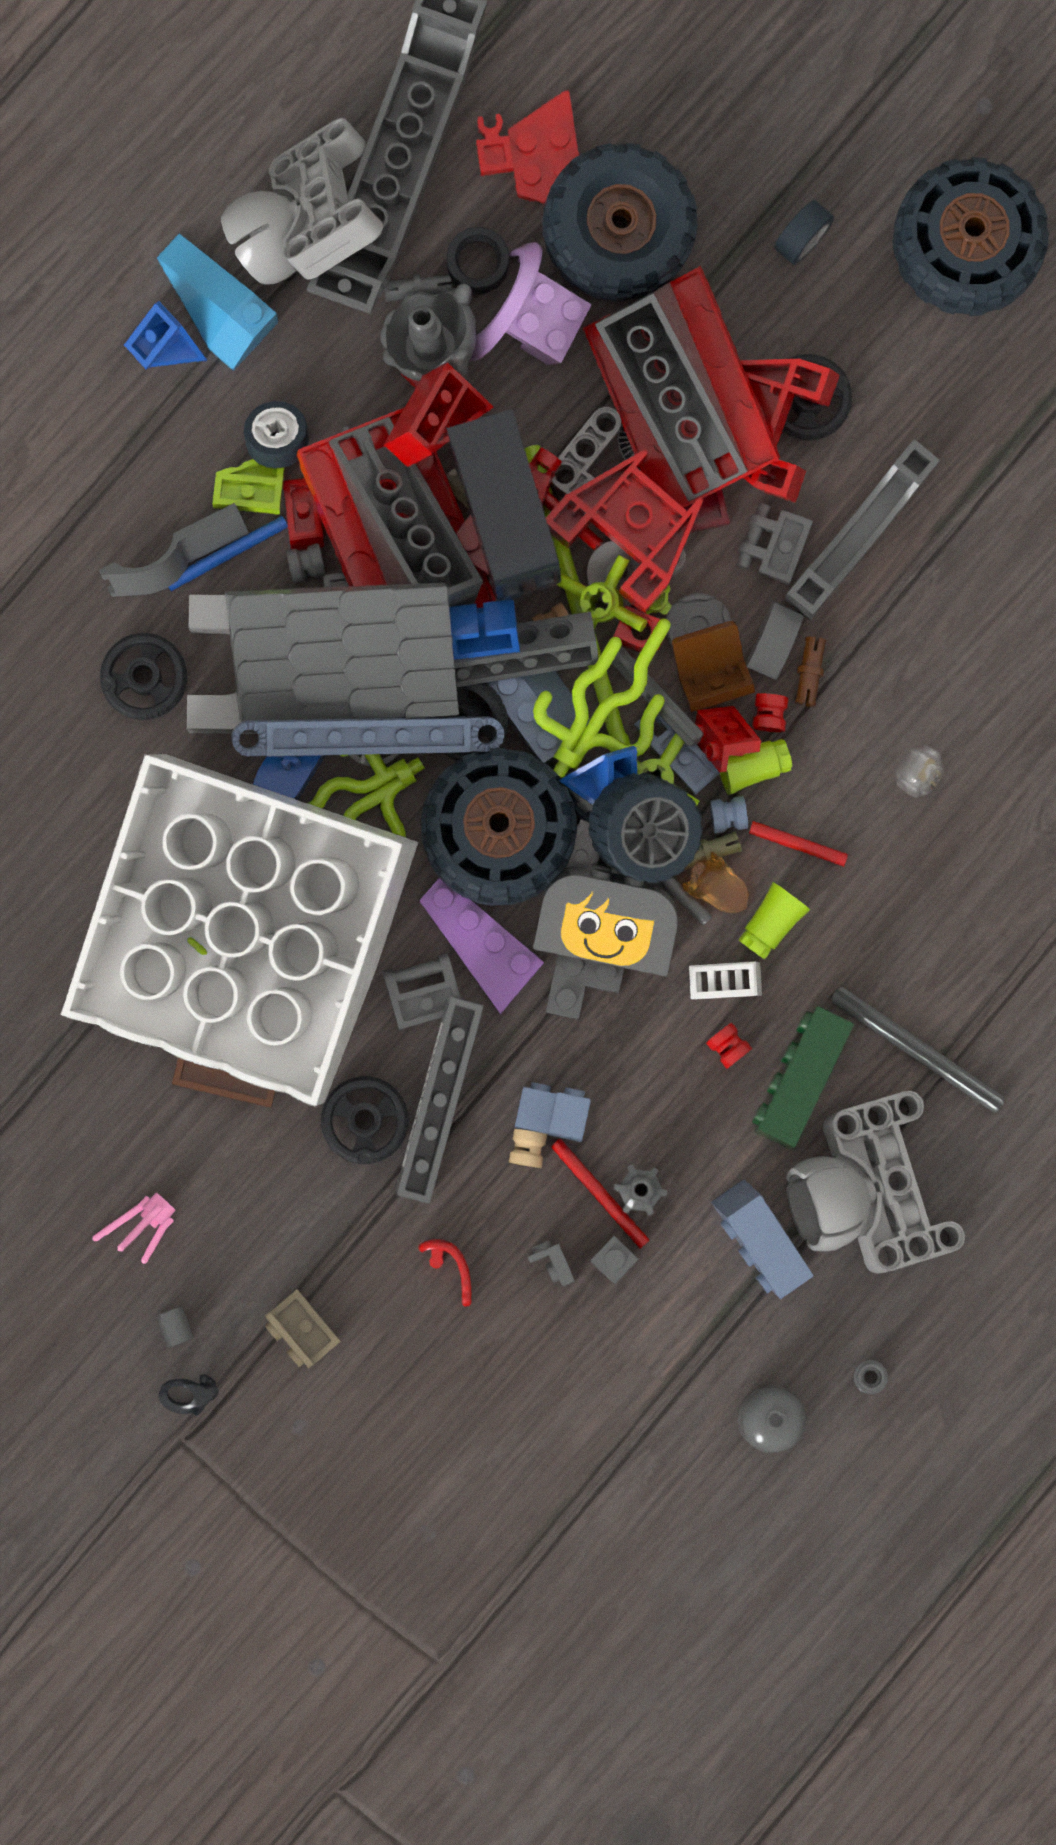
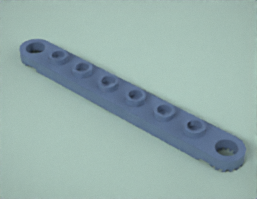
M490 716L408 719L254 720L239 723L233 729L231 740L237 752L249 757L488 752L490 748L500 747L504 739V729L498 720ZM483 725H491L496 729V736L489 743H483L478 739L479 728ZM247 729L256 731L259 736L257 744L250 748L242 746L239 742V736Z

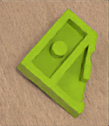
M252 459L243 462L239 467H229L216 472L213 508L223 509L235 503L238 511L280 514L285 467L268 468Z

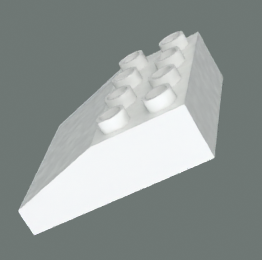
M167 754L145 755L61 1015L97 1024L111 1033L139 1043L161 1047L167 1052L185 1060L225 1070L229 1074L249 1083L289 1093L293 1097L313 1106L323 1104L375 974L418 842ZM192 937L207 950V955L197 952L187 942V938Z

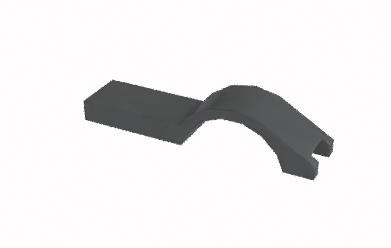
M235 503L173 533L172 543L168 551L159 560L138 568L122 567L114 562L100 569L99 572L103 580L109 579L111 586L107 588L112 597L156 593L165 590L178 581L187 569L188 563L248 534V530Z

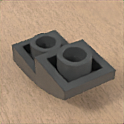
M773 601L758 629L760 635L745 662L746 666L777 680L797 637L804 615Z

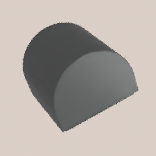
M178 1307L158 1315L157 1321L167 1347L171 1348L194 1339L183 1307Z

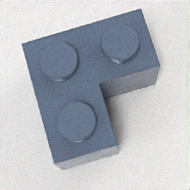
M531 1082L530 1088L523 1087L515 1123L516 1129L544 1133L548 1136L581 1143L591 1099L584 1098V1091L565 1088L564 1093L557 1092L555 1094L550 1093L551 1086Z

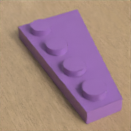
M440 878L420 899L424 909L493 1003L496 1010L501 1014L542 967L544 962L473 901L451 890Z

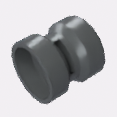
M318 543L309 545L306 550L301 552L297 549L286 551L293 584L304 581L306 576L320 578L326 575Z

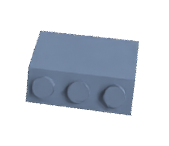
M553 671L486 682L489 684V687L491 686L496 690L497 695H500V698L503 700L502 704H505L508 722L531 754L546 765L556 760L553 756L562 740L545 731L536 723L533 716V708L542 691L547 690L551 692L552 701L546 710L547 715L570 729L575 719L572 694L558 674Z

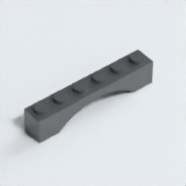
M914 439L841 531L789 590L784 600L811 621L936 469L940 459Z

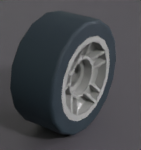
M816 200L809 202L796 214L780 234L774 245L775 250L790 263L796 265L823 238L832 225L834 216Z

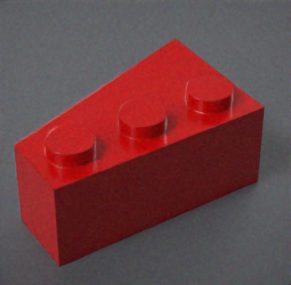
M446 362L422 376L384 446L404 465L409 467L432 455L449 442L447 428L476 420L494 408V406Z

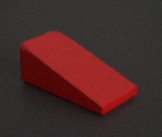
M305 478L283 481L291 549L306 550L309 545L317 543L319 548L324 547L321 518Z

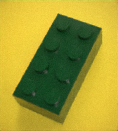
M819 1006L813 1009L812 1012L806 1011L803 1014L796 1028V1032L801 1033L797 1043L793 1041L791 1044L789 1043L781 1060L786 1066L782 1074L779 1072L774 1074L766 1091L772 1095L767 1104H760L752 1120V1123L757 1125L754 1133L789 1150L796 1147L854 1023Z

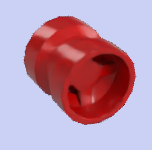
M756 694L754 705L757 707V715L753 717L752 728L764 732H785L786 720L783 718V714L788 708L789 698L777 694Z
M732 1022L706 1042L712 1051H717L721 1056L720 1062L726 1069L753 1049L747 1040H741L738 1036V1029Z

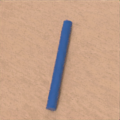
M280 516L187 567L178 581L169 586L170 591L179 588L288 528L283 516Z

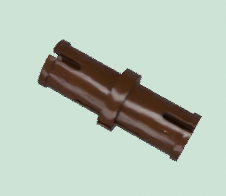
M805 637L802 665H799L797 669L800 678L794 703L798 705L805 703V706H816L819 678H822L824 674L821 666L826 639L819 638L816 640V637Z

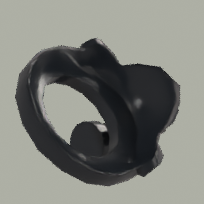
M206 1374L200 1375L199 1383L184 1378L172 1379L162 1384L159 1391V1401L166 1409L174 1413H193L197 1416L210 1401L217 1397L219 1388L216 1385V1381ZM182 1386L190 1390L194 1398L190 1402L180 1403L174 1401L169 1396L168 1390L171 1387Z

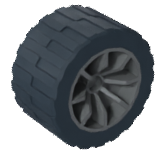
M632 773L613 780V783L606 786L601 791L602 793L599 797L595 799L592 812L589 815V836L591 837L594 850L599 854V858L604 863L610 865L611 868L636 881L657 883V881L672 879L676 874L679 875L694 860V856L701 845V835H703L702 817L693 798L689 797L682 788L651 774Z

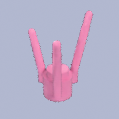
M155 1193L151 1198L146 1196L134 1208L95 1234L93 1241L100 1240L144 1210L140 1214L143 1220L125 1237L117 1249L118 1251H123L149 1224L153 1228L160 1224L141 1259V1262L145 1264L156 1249L166 1229L174 1222L170 1216L176 1210L158 1193Z

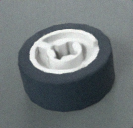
M271 401L259 405L250 412L244 425V438L249 455L257 463L268 468H283L293 465L298 461V449L308 446L309 435L305 417L296 406L286 402ZM273 432H279L275 436L271 435Z

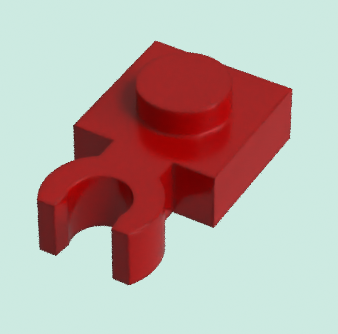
M496 114V126L493 128L485 127L483 116L478 117V131L485 137V139L476 140L481 176L513 172L514 166L509 136L499 137L503 128L501 115Z

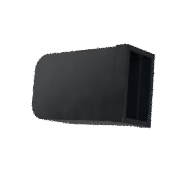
M513 409L447 428L452 459L456 472L459 475L497 601L516 599L525 593L535 590H546L561 583L559 561L521 441Z

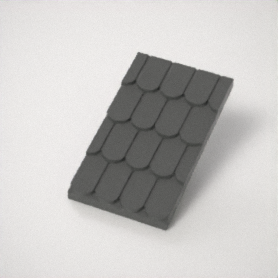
M444 583L225 592L237 703L241 722L254 720L397 717L408 719L459 715L447 586Z

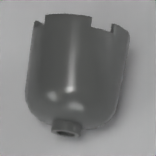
M765 1385L755 1388L744 1398L738 1408L737 1423L742 1437L750 1446L761 1452L778 1453L788 1450L800 1441L806 1430L807 1416L804 1405L793 1392L782 1386Z

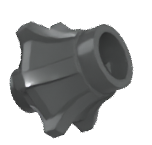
M633 1165L628 1166L629 1173L620 1185L614 1184V1191L620 1192L625 1204L623 1208L625 1213H628L630 1210L646 1211L648 1216L654 1214L652 1208L659 1198L667 1196V1190L661 1188L656 1177L659 1170L655 1167L651 1171L635 1170ZM642 1183L647 1186V1194L640 1197L636 1195L634 1189L636 1185Z

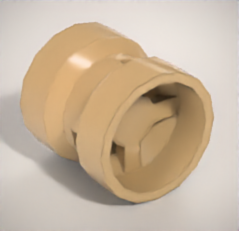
M514 1129L513 1140L515 1148L510 1152L509 1163L542 1168L543 1157L541 1149L546 1145L547 1134Z

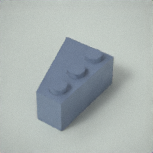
M745 1179L711 1202L723 1219L720 1224L731 1240L736 1238L742 1248L738 1251L749 1267L754 1264L760 1274L756 1276V1279L767 1294L773 1291L781 1299L813 1277L810 1269L762 1196Z

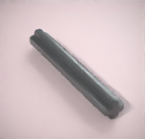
M621 645L612 665L631 685L633 684L636 660ZM648 674L647 684L641 696L649 703L654 695L661 694L665 702L659 715L688 746L692 747L698 744L704 736L703 732Z

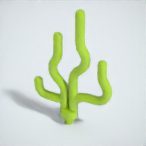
M663 618L658 621L634 665V681L632 686L624 692L606 697L598 705L589 722L588 706L585 699L586 689L589 684L601 678L610 667L622 645L619 637H612L596 664L582 672L576 679L572 689L575 719L570 729L547 715L546 710L552 701L551 692L546 690L540 693L533 708V716L536 723L542 729L562 740L553 756L559 760L553 769L559 777H565L570 767L577 770L585 754L594 747H603L614 752L634 746L637 748V757L644 754L650 747L654 735V721L665 702L661 694L654 695L645 709L640 721V736L635 744L627 745L612 736L598 732L612 709L637 700L644 692L647 684L648 666L671 626L668 619Z
M364 754L375 773L374 776L366 780H356L350 777H335L327 780L319 787L314 798L307 803L324 808L331 794L335 791L346 790L360 794L371 792L353 803L345 810L343 816L356 820L358 816L381 803L380 808L383 817L392 833L406 838L404 825L394 808V799L401 790L415 783L417 780L414 775L425 768L419 757L409 763H406L402 758L387 767L379 754Z

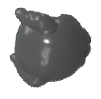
M460 284L451 291H445L436 295L422 291L408 294L400 304L399 309L392 310L385 318L384 327L381 330V342L385 348L383 353L384 362L396 367L405 377L420 381L423 375L448 362L466 379L468 362L472 358L476 346V319L469 306L472 300L470 286Z

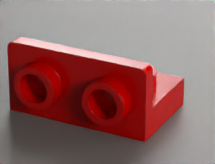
M734 706L697 710L695 724L704 735L697 745L719 773L727 771L729 756H743L747 753L760 752L761 739Z

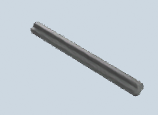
M844 987L837 988L832 995L831 1002L990 1111H999L1005 1101L1004 1096Z

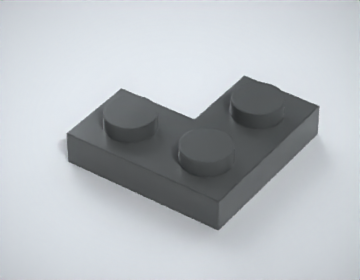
M558 954L546 1013L579 1020L585 987L619 994L624 968Z

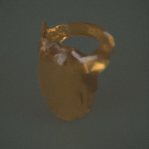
M714 852L710 853V860L699 861L691 869L690 881L682 885L684 890L692 897L701 898L719 911L738 913L747 909L749 893L746 884L734 873L733 869L727 866L724 859Z

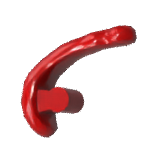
M430 1239L419 1244L418 1249L421 1253L431 1250L432 1257L429 1263L435 1269L440 1268L444 1264V1251L454 1258L461 1277L462 1304L465 1307L470 1306L472 1303L471 1278L467 1262L461 1251L453 1243L442 1239Z

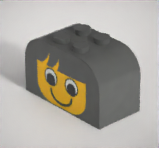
M592 864L591 869L586 867L564 869L547 887L542 902L533 949L667 977L677 932L678 911L673 896L662 885L646 881H636L626 875L611 873V867Z

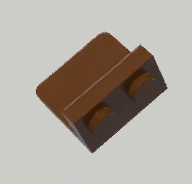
M735 621L717 624L672 640L680 686L691 712L755 693L753 680L744 661L739 631Z

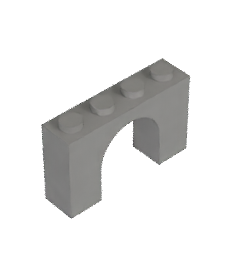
M189 595L190 633L230 634L225 595ZM236 692L229 695H187L188 733L232 734L233 729L241 723ZM247 729L241 734H257V732Z

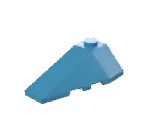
M180 233L157 257L208 349L233 371L277 325L278 318L276 312Z

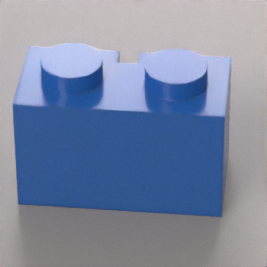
M514 599L483 603V608H477L476 604L449 607L454 660L520 652Z

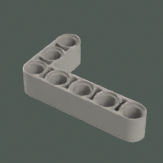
M602 407L595 411L558 457L562 464L556 473L560 470H568L574 477L570 483L561 484L555 478L556 473L554 474L550 486L562 498L594 479L589 472L616 440L620 432L621 418L615 409ZM608 418L613 421L615 427L612 431L603 432L599 430L596 423L600 419ZM581 444H588L594 449V454L591 457L582 458L576 453V448ZM684 548L672 576L677 575L684 566L686 557Z

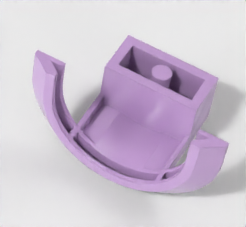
M536 242L527 243L512 250L509 255L511 258L519 257L517 261L520 263V268L516 281L499 312L488 326L476 335V346L470 361H476L485 356L502 336L507 333L522 342L520 347L522 350L545 364L562 363L592 305L538 272L542 259V248Z

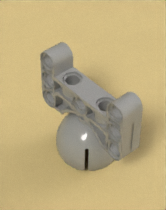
M338 118L273 160L268 173L271 177L272 188L275 193L269 191L247 193L232 201L222 213L221 223L223 231L230 244H236L247 235H250L251 238L235 249V255L250 275L261 284H276L289 278L296 271L307 280L313 279L370 244L381 234L383 223L361 199H354L350 202L348 200L342 168L363 154L366 142L345 118Z
M900 1092L829 1115L824 1121L823 1133L826 1136L832 1157L818 1156L807 1158L797 1163L788 1171L786 1179L790 1184L787 1186L786 1192L791 1215L800 1236L807 1239V1246L810 1249L822 1252L838 1250L857 1238L867 1269L873 1273L880 1274L945 1255L962 1247L965 1233L958 1223L948 1221L930 1226L899 1125L914 1121L923 1113L924 1103L921 1096L916 1092ZM900 1100H904L909 1106L907 1116L903 1115L899 1110ZM870 1109L874 1110L878 1115L877 1125L872 1124L868 1118ZM839 1118L846 1121L848 1125L846 1135L842 1134L837 1128ZM890 1174L895 1175L899 1181L897 1190H893L889 1185L888 1179ZM942 1230H945L950 1237L948 1246L942 1244L940 1240ZM911 1239L915 1240L919 1245L917 1256L913 1255L909 1249ZM880 1249H884L888 1254L889 1260L886 1266L878 1259Z

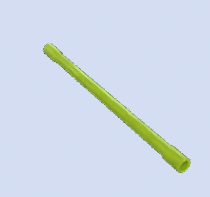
M540 445L524 448L528 463L537 453ZM540 465L537 467L539 472L546 473L547 470ZM550 486V488H549L548 491L553 495L552 489H551V486ZM543 505L542 508L546 518L551 511ZM551 535L559 561L560 572L580 583L570 549H567ZM565 590L572 615L583 613L580 606V598ZM596 637L598 657H600L601 650ZM606 671L601 678L593 682L599 704L606 697L614 694ZM618 707L612 709L605 720L608 735L624 744L631 745Z

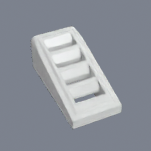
M760 962L689 966L691 999L762 996ZM730 970H735L736 990H730ZM743 970H749L750 989H744ZM715 971H721L722 991H716ZM701 972H707L708 992H702Z

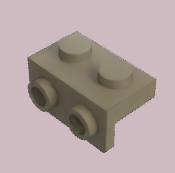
M298 1289L265 1315L269 1322L264 1326L277 1341L283 1337L291 1348L286 1352L298 1367H301L303 1364L308 1368L312 1367L341 1342Z

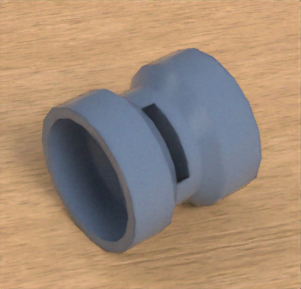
M744 796L733 797L730 802H723L721 799L710 800V813L714 834L723 833L727 828L733 826L737 830L748 829Z

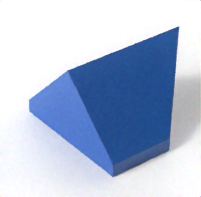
M160 301L153 305L124 344L145 369L207 360L183 326Z
M630 746L604 754L558 781L593 805L595 799L602 793L601 791L613 783V780L625 777L627 774H637V748Z

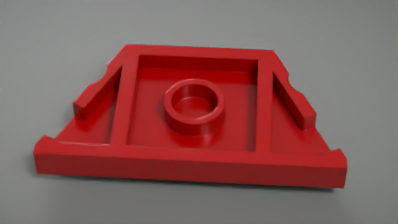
M569 91L562 92L508 129L518 198L531 202L537 201L545 205L550 188L559 173L571 160L579 155Z

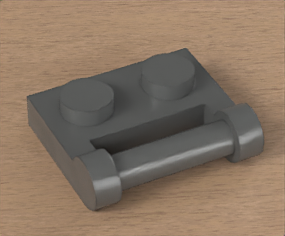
M448 953L437 955L438 959L397 971H393L392 968L382 971L398 1030L442 1018L448 995L461 998ZM439 972L443 974L445 982L403 994L399 993L397 984Z

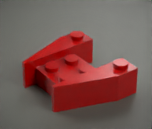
M802 359L740 360L776 446L778 445L794 396L829 407L840 376L830 368ZM777 460L743 479L764 493L796 503L806 470L797 465Z
M645 450L565 495L546 517L550 534L567 549L587 526L592 523L640 564L620 587L619 594L643 615L666 591L703 502L699 497L689 510L686 511L638 468L645 462L648 452Z

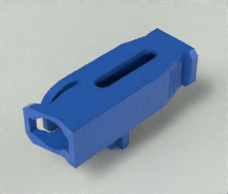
M326 755L267 756L257 771L253 785L299 800Z

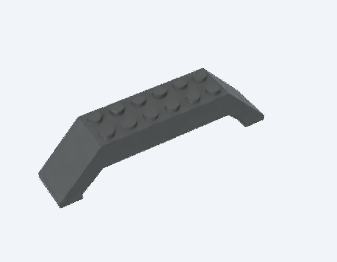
M415 1L399 60L348 192L349 202L354 199H361L383 223L382 232L370 244L321 275L311 279L307 292L368 314L372 313L397 267L463 91L487 1Z

